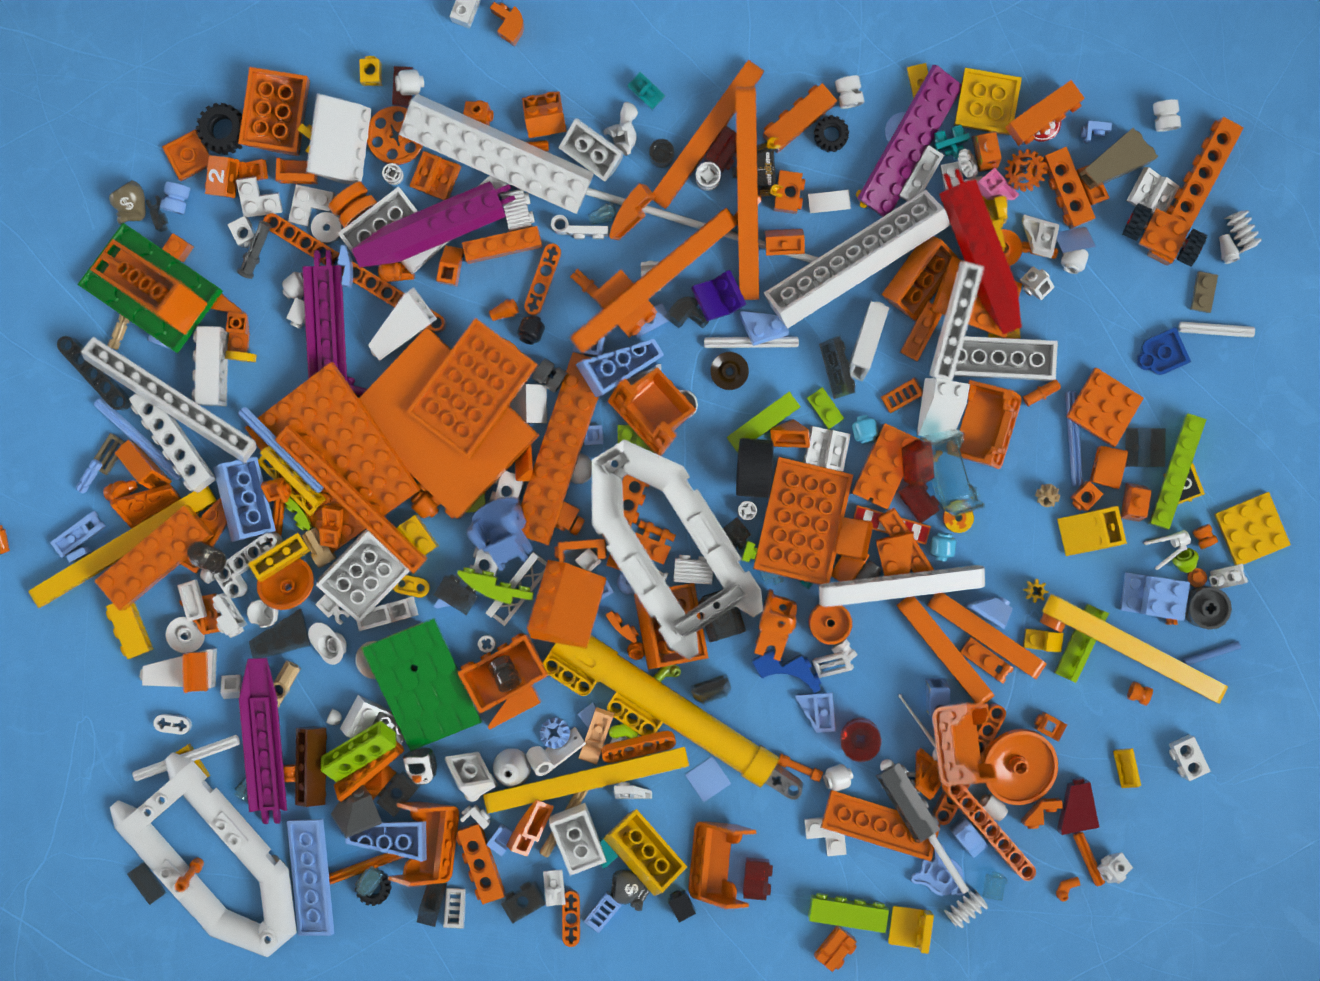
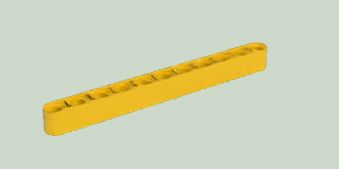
M209 486L199 493L193 491L35 586L28 593L37 608H41L115 564L183 506H190L198 514L213 505L217 499Z
M1050 594L1042 610L1043 613L1218 704L1221 703L1228 689V686L1055 595Z
M680 747L483 794L488 814L531 804L536 800L544 801L689 766L685 747Z

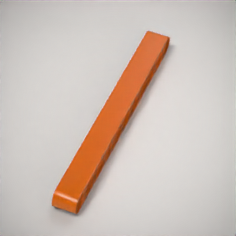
M736 87L739 289L745 300H759L756 87Z
M728 208L723 209L571 335L570 339L580 352L583 353L733 229L738 222Z
M270 213L264 217L263 221L269 224L272 219L278 220L277 226L270 228L269 231L314 258V250L326 249L332 252V265H335V261L339 259L340 253L280 216ZM288 229H294V235L291 238L286 237ZM305 239H310V246L303 248L302 242ZM326 257L320 258V262L326 265ZM352 261L353 269H359L360 271L359 276L353 278V282L395 308L405 293L386 281L381 280V278L363 267L359 268V265ZM374 278L376 285L373 288H368V280ZM388 288L392 289V296L384 298V291ZM431 310L436 318L441 319L442 324L439 328H433L431 323L427 326V328L431 329L436 333H440L444 331L447 326L446 320L441 315Z

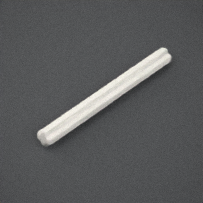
M234 735L181 754V756L196 761L238 746L240 739L238 735ZM165 760L134 771L132 773L134 780L140 781L167 771Z

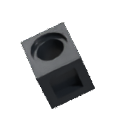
M676 890L670 894L668 903L679 923L696 914V909L686 890Z

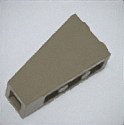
M1132 128L1078 176L1091 190L1150 164L1158 155L1155 153L1154 148L1145 142L1141 133Z

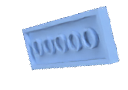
M323 819L288 820L287 828L298 936H331L335 933Z

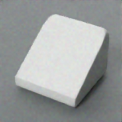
M241 674L221 676L220 693L224 699L239 698L242 687Z

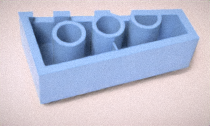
M655 339L584 360L575 365L594 396L598 397L617 386L623 379L630 378L655 362L664 354Z
M426 821L382 822L380 825L345 838V844L425 861L427 860Z

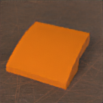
M423 151L409 187L441 200L449 199L462 166Z

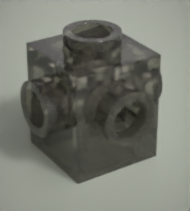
M738 517L723 528L734 548L739 550L748 543L746 539L752 535Z

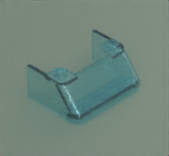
M953 429L920 437V442L938 503L941 509L956 517L985 507V505L978 500L980 495L977 487H973L969 483L959 448L962 447L961 443H964V433Z

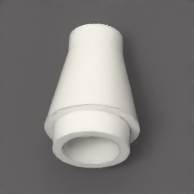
M1230 234L1220 236L1221 260H1224L1225 264L1238 261L1240 259V252L1231 239Z

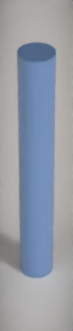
M1237 641L1185 658L1183 662L1187 665L1198 663L1241 649V645Z

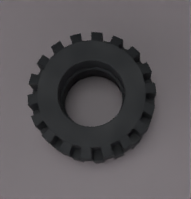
M214 103L213 107H206L207 111L205 113L201 111L200 115L202 117L201 119L197 118L199 126H196V130L199 132L197 134L199 139L202 140L201 142L215 153H223L224 155H229V152L233 154L236 152L235 149L242 148L238 144L242 114L237 109L226 103H221V105ZM222 119L231 120V133L223 139L215 138L213 133L215 124Z

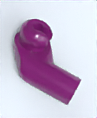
M347 376V383L356 396L361 397L367 389L355 386V378Z

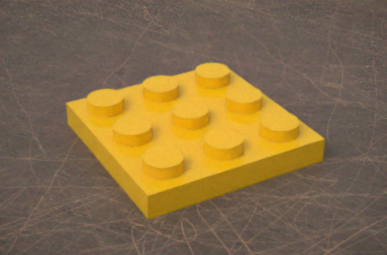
M964 68L954 126L962 125L964 128L1010 135L1005 127L1015 119L1022 77Z
M1269 492L1214 513L1235 565H1244L1291 545Z

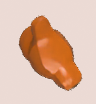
M119 480L106 486L103 494L106 500H114L130 495L131 492L138 488V485L134 480Z

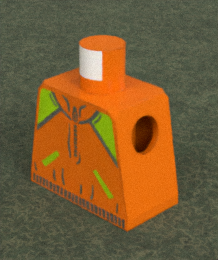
M990 132L972 136L978 171L997 169L1001 161L997 133Z

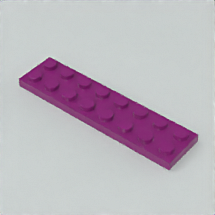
M932 65L857 198L882 217L893 211L900 198L898 195L901 193L904 184L911 176L912 170L920 160L926 146L931 144L934 134L939 130L961 91L962 84L938 65Z

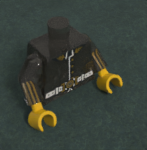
M771 137L768 141L757 145L758 196L760 197L773 195L779 198L782 197V194L777 193V190L783 188V186L776 184L774 150H771L780 148V145L774 146V141L779 139L777 137ZM732 167V178H737V167Z

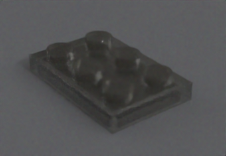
M835 337L820 343L819 346L833 398L837 399L856 393L855 381L851 378L850 363L846 359L845 344L841 341V337Z

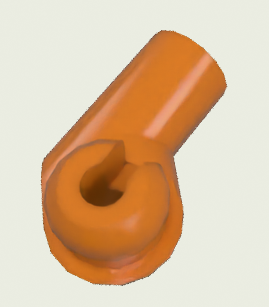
M1073 877L1060 882L1056 891V896L1060 901H1067L1070 889L1080 886L1079 878Z

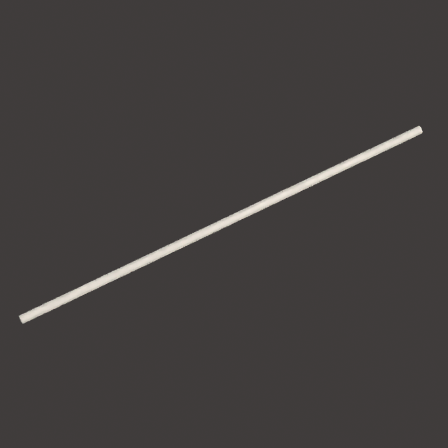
M588 188L586 192L588 196L621 206L625 201V198ZM648 205L642 209L644 213L697 229L706 224ZM729 231L723 236L738 241L737 232ZM758 239L759 248L766 249L765 241ZM806 253L786 255L809 263L819 258Z

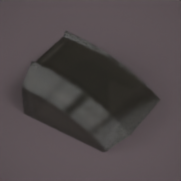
M720 591L704 595L699 600L698 605H700L701 603H703L704 601H706L707 599L714 596ZM714 602L713 607L718 609L719 603ZM736 606L705 626L709 642H715L746 631L740 609Z
M727 674L690 686L694 700L703 705L724 697L727 698L731 690Z

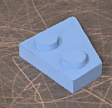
M740 312V319L753 346L789 335V330L777 315Z
M833 692L795 695L797 702L800 703L816 733L836 731Z

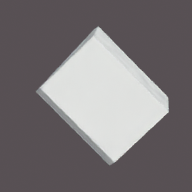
M524 384L509 406L527 423H547L546 386Z
M479 752L445 757V761L459 789L469 799L493 785L494 780Z

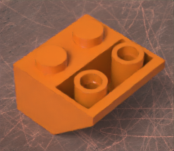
M559 91L522 98L529 138L567 132Z

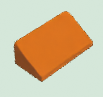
M531 445L515 461L516 481L530 482L533 471Z
M841 556L833 568L831 576L840 582L855 580L866 561Z

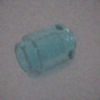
M370 866L356 882V891L362 896H371L382 881L381 877L383 874L375 867Z

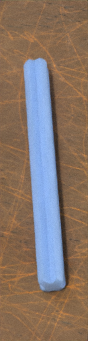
M98 398L95 401L94 406L175 480L181 479L182 475L179 476L173 469V462L168 460L157 447L103 398Z
M244 407L238 412V416L316 493L324 489L316 479L275 441L277 437L248 408Z

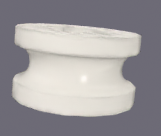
M484 635L478 641V647L484 653L491 652L496 646L495 639L490 635ZM483 639H485V641L487 639L491 640L490 649L488 647L486 649L483 648Z

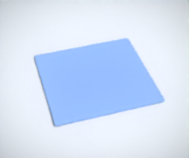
M1087 227L1061 231L1057 234V241L1063 253L1096 247Z
M713 756L685 775L703 802L731 784Z

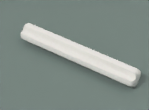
M1179 322L1178 332L1254 337L1255 327Z

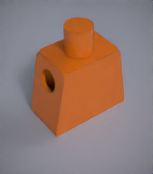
M1126 483L1120 515L1121 519L1140 522L1147 518L1151 490L1148 487Z

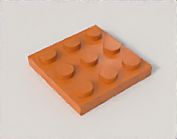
M1094 368L1066 418L1110 446L1116 447L1144 398L1102 370Z

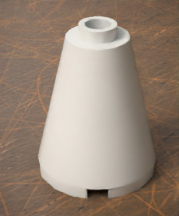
M519 749L503 750L496 756L493 762L495 778L501 784L508 787H516L523 784L531 772V765L526 758V754Z

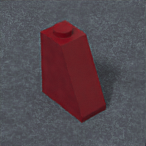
M1084 778L1073 779V782L1067 784L1063 808L1061 809L1057 830L1061 835L1100 828L1091 782L1087 779L1084 780Z

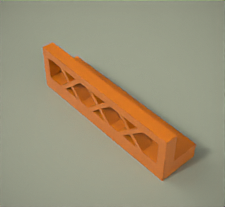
M396 741L395 748L336 782L334 789L337 799L340 802L344 801L361 785H365L404 752L403 746Z

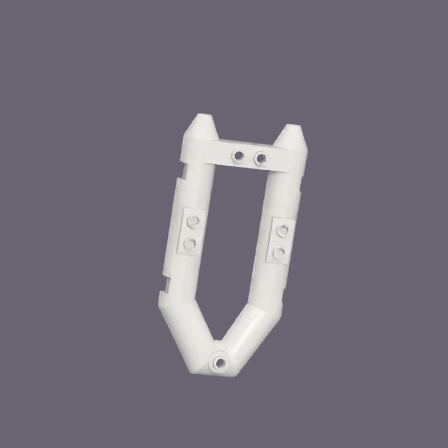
M623 440L592 460V525L599 535L603 534L609 544L607 549L650 617L654 616L661 626L659 631L669 647L687 659H691L699 653L697 631L735 606L752 617L763 612L761 589L750 571L744 572L738 561L741 560V557L699 490L693 491L687 481L690 476L685 468L629 441ZM612 461H617L618 466L616 468L612 467ZM627 474L664 492L724 588L686 614L624 517L622 478ZM714 602L719 603L718 609L713 607ZM699 612L703 613L702 619L697 618Z
M173 752L165 759L170 781L139 808L119 800L110 807L114 828L139 854L138 856L192 917H195L209 936L264 957H269L297 933L289 870L281 860L276 862L268 853L271 850L270 847L217 787L213 790L206 783L205 779L207 776L195 762ZM182 795L259 881L264 921L261 924L226 909L196 874L191 878L189 887L185 891L178 892L175 889L176 880L180 876L183 877L189 870V866L155 829L151 822ZM160 797H163L165 802H161ZM146 809H149L151 811V814H148L146 812ZM266 936L270 937L271 941H268Z

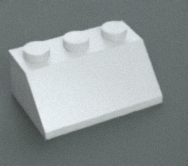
M577 118L573 121L558 147L603 181H606L615 172L623 158V151Z

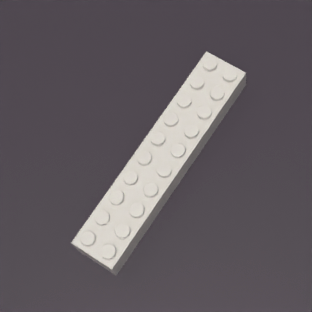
M416 94L411 100L399 135L575 214H577L594 175L589 170L419 94Z
M927 190L921 192L764 292L770 307L788 329L950 226L946 211Z

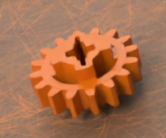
M1026 149L1025 153L1019 150L1018 156L1012 154L1013 160H1007L1010 166L1005 167V170L1009 171L1005 175V178L1010 179L1008 184L1014 185V189H1021L1023 192H1026L1027 188L1033 191L1034 185L1039 188L1040 184L1038 182L1040 180L1045 181L1042 175L1047 174V171L1043 170L1047 166L1045 162H1042L1044 158L1041 155L1038 156L1036 151H1033L1031 154L1029 149ZM1026 158H1031V159H1032V160L1029 159L1028 161H1023V159H1026ZM1024 180H1028V181H1029V182H1027V183H1020V181H1024Z

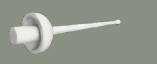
M899 694L898 697L903 701V703L910 711L916 722L919 724L925 735L928 737L932 745L935 747L932 753V757L934 760H937L938 758L935 740L932 738V736L929 734V732L926 730V728L923 726V724L920 722V720L917 718V716L914 714V712L902 698V695Z

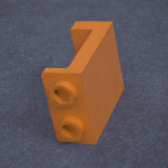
M606 539L558 542V546L555 547V558H559V562H564V550L597 547L598 559H606Z

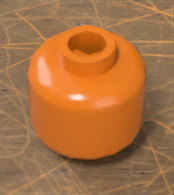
M420 490L411 499V508L421 518L429 516L432 518L439 511L437 508L439 505L432 500L431 497L433 495L428 490L426 492Z

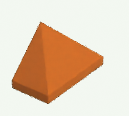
M794 419L770 430L773 447L810 448L809 429Z
M389 765L364 785L373 800L397 773Z

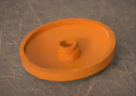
M1015 729L998 736L987 748L982 763L992 764L997 772L998 782L985 783L986 787L997 799L1011 805H1025L1042 798L1053 786L1058 773V758L1051 743L1041 734L1028 729Z

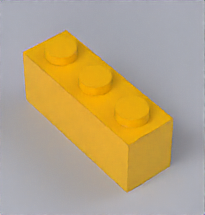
M296 533L254 559L248 565L256 578L262 582L309 553L310 549L301 535Z
M135 602L126 610L121 611L113 603L106 606L107 618L114 625V635L120 640L122 645L120 646L121 652L124 657H127V660L154 650Z

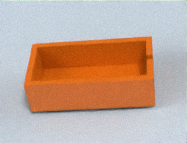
M886 423L882 424L879 435L868 454L851 494L866 501H869L871 497L873 499L870 500V503L883 509H888L920 439Z

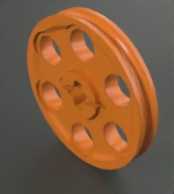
M391 106L378 111L369 122L368 146L379 160L387 164L401 165L408 163L420 153L423 145L401 135L398 136L400 144L398 146L397 141L391 138L393 136L392 125L394 130L400 133L408 110L404 107ZM396 112L404 114L402 121L396 122L393 116ZM380 118L386 120V125L382 129L376 127V121ZM374 138H382V146L374 147L372 144ZM414 143L416 146L415 151L412 153L406 152V144ZM391 149L398 152V156L394 160L387 157V153Z

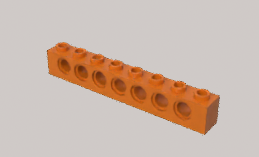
M1225 117L1214 121L1210 128V131H1212L1210 137H1206L1203 141L1201 154H1197L1192 162L1194 165L1191 172L1188 171L1183 179L1185 184L1182 189L1179 188L1174 196L1176 201L1168 207L1166 213L1193 225L1244 127ZM1217 136H1221L1224 139L1223 144L1218 143ZM1209 152L1214 154V161L1209 160ZM1200 169H1202V170L1205 171V173H1206V177H1205V178L1200 177V175H1199V170H1200ZM1191 186H1193V187L1196 188V190H1197V194H1196V195L1191 194V192H1190V187H1191ZM1182 203L1188 206L1187 212L1181 210ZM1148 249L1147 256L1166 266L1172 264L1173 260Z

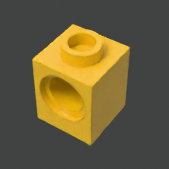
M365 56V59H359L360 83L362 86H382L381 61L376 59L375 56ZM369 67H375L373 74H366V70Z

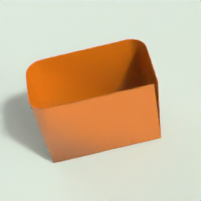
M1097 446L1089 481L1119 489L1128 451Z
M843 517L835 553L839 556L866 561L873 523L871 521Z

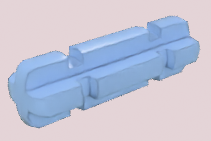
M94 459L90 462L89 468L86 469L80 479L81 482H78L76 490L80 493L87 492L89 484L91 485L98 470L102 467V463L99 460Z

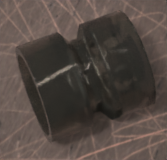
M658 139L651 144L649 149L651 163L658 168H666L671 165L674 159V147L668 140Z
M510 656L498 657L488 665L490 674L495 678V684L500 692L510 691L521 683L522 679L515 669Z

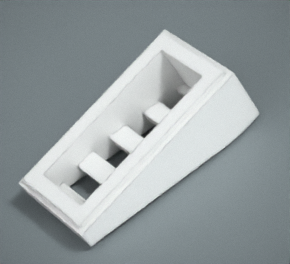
M446 888L444 928L464 929L466 889ZM450 894L461 895V899L450 898ZM450 902L460 903V906H450ZM450 910L460 911V914H450ZM450 918H458L459 922H450Z

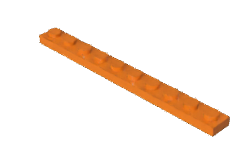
M290 425L283 429L275 441L413 574L417 572L428 558Z

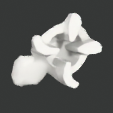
M630 102L623 104L620 112V124L607 127L603 131L604 135L609 134L613 137L614 146L623 151L625 156L631 153L636 143V132L632 121L637 117L638 111L635 105Z

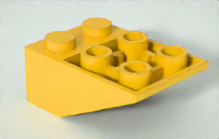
M1118 506L1105 507L1057 519L1066 556L1127 544Z

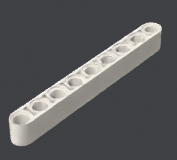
M973 565L825 583L819 585L820 605L829 607L985 587V567Z

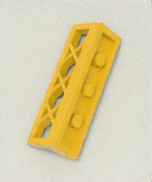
M270 446L265 447L260 452L262 456L258 459L259 465L272 479L280 478V473L291 487L290 497L309 516L313 515L326 498L320 492L316 493ZM266 459L273 467H269L264 460ZM293 487H294L300 494H296V493L293 491ZM306 500L313 506L312 508L306 504Z

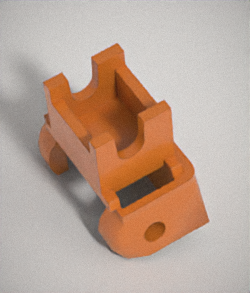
M770 588L765 598L763 612L760 614V630L755 642L757 645L754 653L764 656L766 648L769 645H773L776 650L774 659L780 661L789 634L793 632L796 626L797 604L790 599L773 594V589ZM784 604L786 605V609L781 610L779 606Z

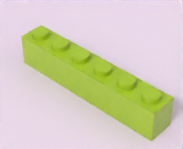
M1189 413L1185 415L1149 521L1150 525L1166 530L1170 529L1207 419Z

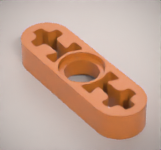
M570 889L565 892L566 905H562V940L566 946L574 947L580 940V895L576 890ZM570 894L573 895V898L577 899L573 901V908L577 907V910H565V907L569 908V900H566V898H569ZM567 914H575L577 920L574 923H568L566 921ZM570 928H573V936L577 937L574 938L573 942L566 938V936H569Z

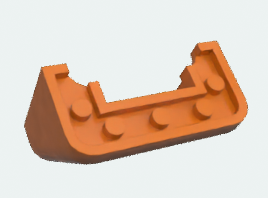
M969 380L968 404L958 437L950 439L947 444V454L1000 469L1003 465L1021 406V396L1013 390Z
M959 704L939 707L934 711L933 725L938 767L943 784L955 786L998 782L995 767L990 763L981 764L977 725L988 721V704Z

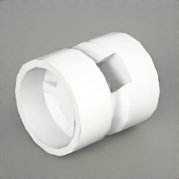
M858 75L844 77L835 81L837 93H840L838 100L841 109L853 108L865 103L863 92L859 91L861 82Z
M1164 100L1153 104V112L1157 116L1155 120L1156 132L1181 128L1180 116L1177 115L1179 112L1178 100Z
M704 162L697 168L695 176L697 186L702 190L711 191L719 185L721 172L715 163Z

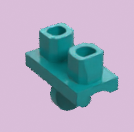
M641 72L627 85L651 110L665 97Z
M962 125L951 128L953 138L948 140L945 131L935 133V145L933 148L937 151L950 148L944 151L945 156L952 155L954 159H958V152L964 149L963 145L958 147L956 145L968 142V139H970L969 133L965 134Z

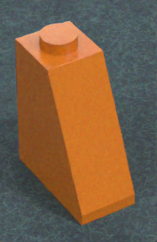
M127 440L115 452L136 481L146 488L153 489L172 482L159 466L132 441Z

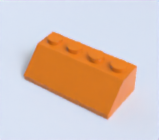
M933 236L915 247L881 295L891 305L915 321L925 303L929 302L939 289L951 256L958 257L941 239Z

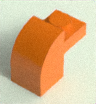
M493 2L490 7L491 12L504 21L497 33L501 38L515 46L524 31L522 15L515 6L509 12L510 9L503 3L497 4Z

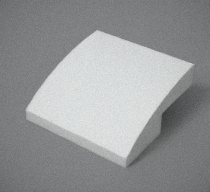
M1144 167L1126 201L1135 207L1140 203L1152 209V216L1156 208L1164 212L1167 211L1180 186L1169 178L1160 176L1151 168Z
M810 426V448L805 450L803 463L843 471L851 434Z

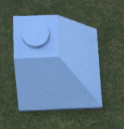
M1001 596L999 599L991 597L968 602L965 605L1002 629L1006 627L1013 610L1009 606L1010 602Z

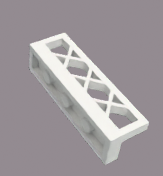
M532 552L509 582L512 584L511 587L516 588L518 584L521 586V580L524 577L531 576L532 586L530 591H533L543 578L545 571L544 569L542 573L534 574L533 565L537 560L545 566L547 562L538 554ZM539 575L536 581H534V576ZM521 598L518 603L502 605L503 602L495 600L486 611V614L505 626L526 599ZM500 607H508L509 615L505 620L495 614Z

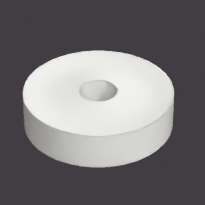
M322 212L314 217L311 223V231L317 240L329 244L340 238L337 233L343 229V226L337 216L330 212ZM325 225H330L328 231H324Z

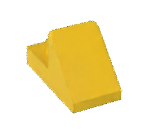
M1025 628L1023 647L1048 652H1061L1064 633Z

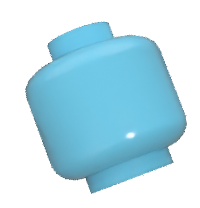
M868 415L857 417V421L852 424L855 440L861 442V444L875 442V438L879 435L876 420L868 418Z
M938 532L937 535L932 537L930 553L936 556V560L947 561V558L955 555L957 541L953 538V534Z

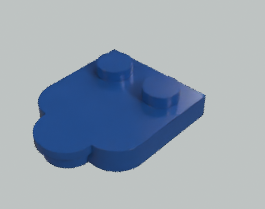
M1176 327L1147 339L1142 345L1143 352L1137 358V364L1141 369L1151 370L1157 375L1166 374L1191 362Z

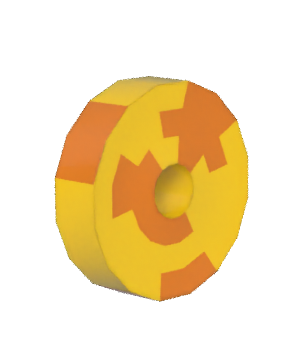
M952 503L943 512V522L948 530L962 533L971 528L974 522V514L972 509L965 503ZM957 514H960L962 517L960 521L955 519Z

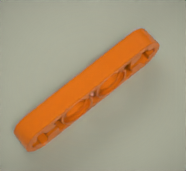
M548 244L543 251L524 305L529 315H538L544 305L561 257V249L556 244ZM556 248L555 251L558 254L557 256L553 255L551 260L555 264L543 262L545 258L549 260L550 254L547 251ZM545 265L550 266L552 269L551 274L548 276L541 274V268ZM538 283L545 286V291L542 294H537L534 291V287ZM532 294L542 298L541 301L537 299L536 306H538V309H534L533 312L528 307V304H532L534 298H530Z
M661 731L606 744L601 749L602 759L607 763H614L669 750L676 745L675 735L671 731ZM647 742L653 743L649 747L643 746ZM627 747H633V748H634V749L631 750V751H625V750H624V749L627 748Z

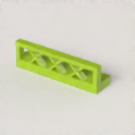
M1086 604L1084 611L1103 621H1106L1109 615L1108 612ZM1074 629L1054 673L1076 683L1096 640Z

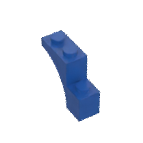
M771 649L765 652L764 656L760 655L752 660L761 678L774 674H788L803 680L814 693L821 690L819 685L822 683L817 674L813 675L809 668L812 665L807 657L803 658L802 655H799L780 665L782 659L780 661L775 660V653Z

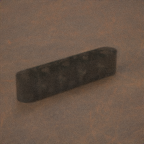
M68 336L59 338L57 341L58 350L108 405L115 410H127L131 405L130 397L112 377L85 360L82 364L78 363V357L82 355L81 351L84 349L77 339ZM70 340L72 346L69 350H66L65 343ZM93 369H96L98 374L93 379L91 377V371ZM106 383H109L111 388L109 392L106 393L104 391V385ZM119 397H122L124 402L119 407L116 401Z

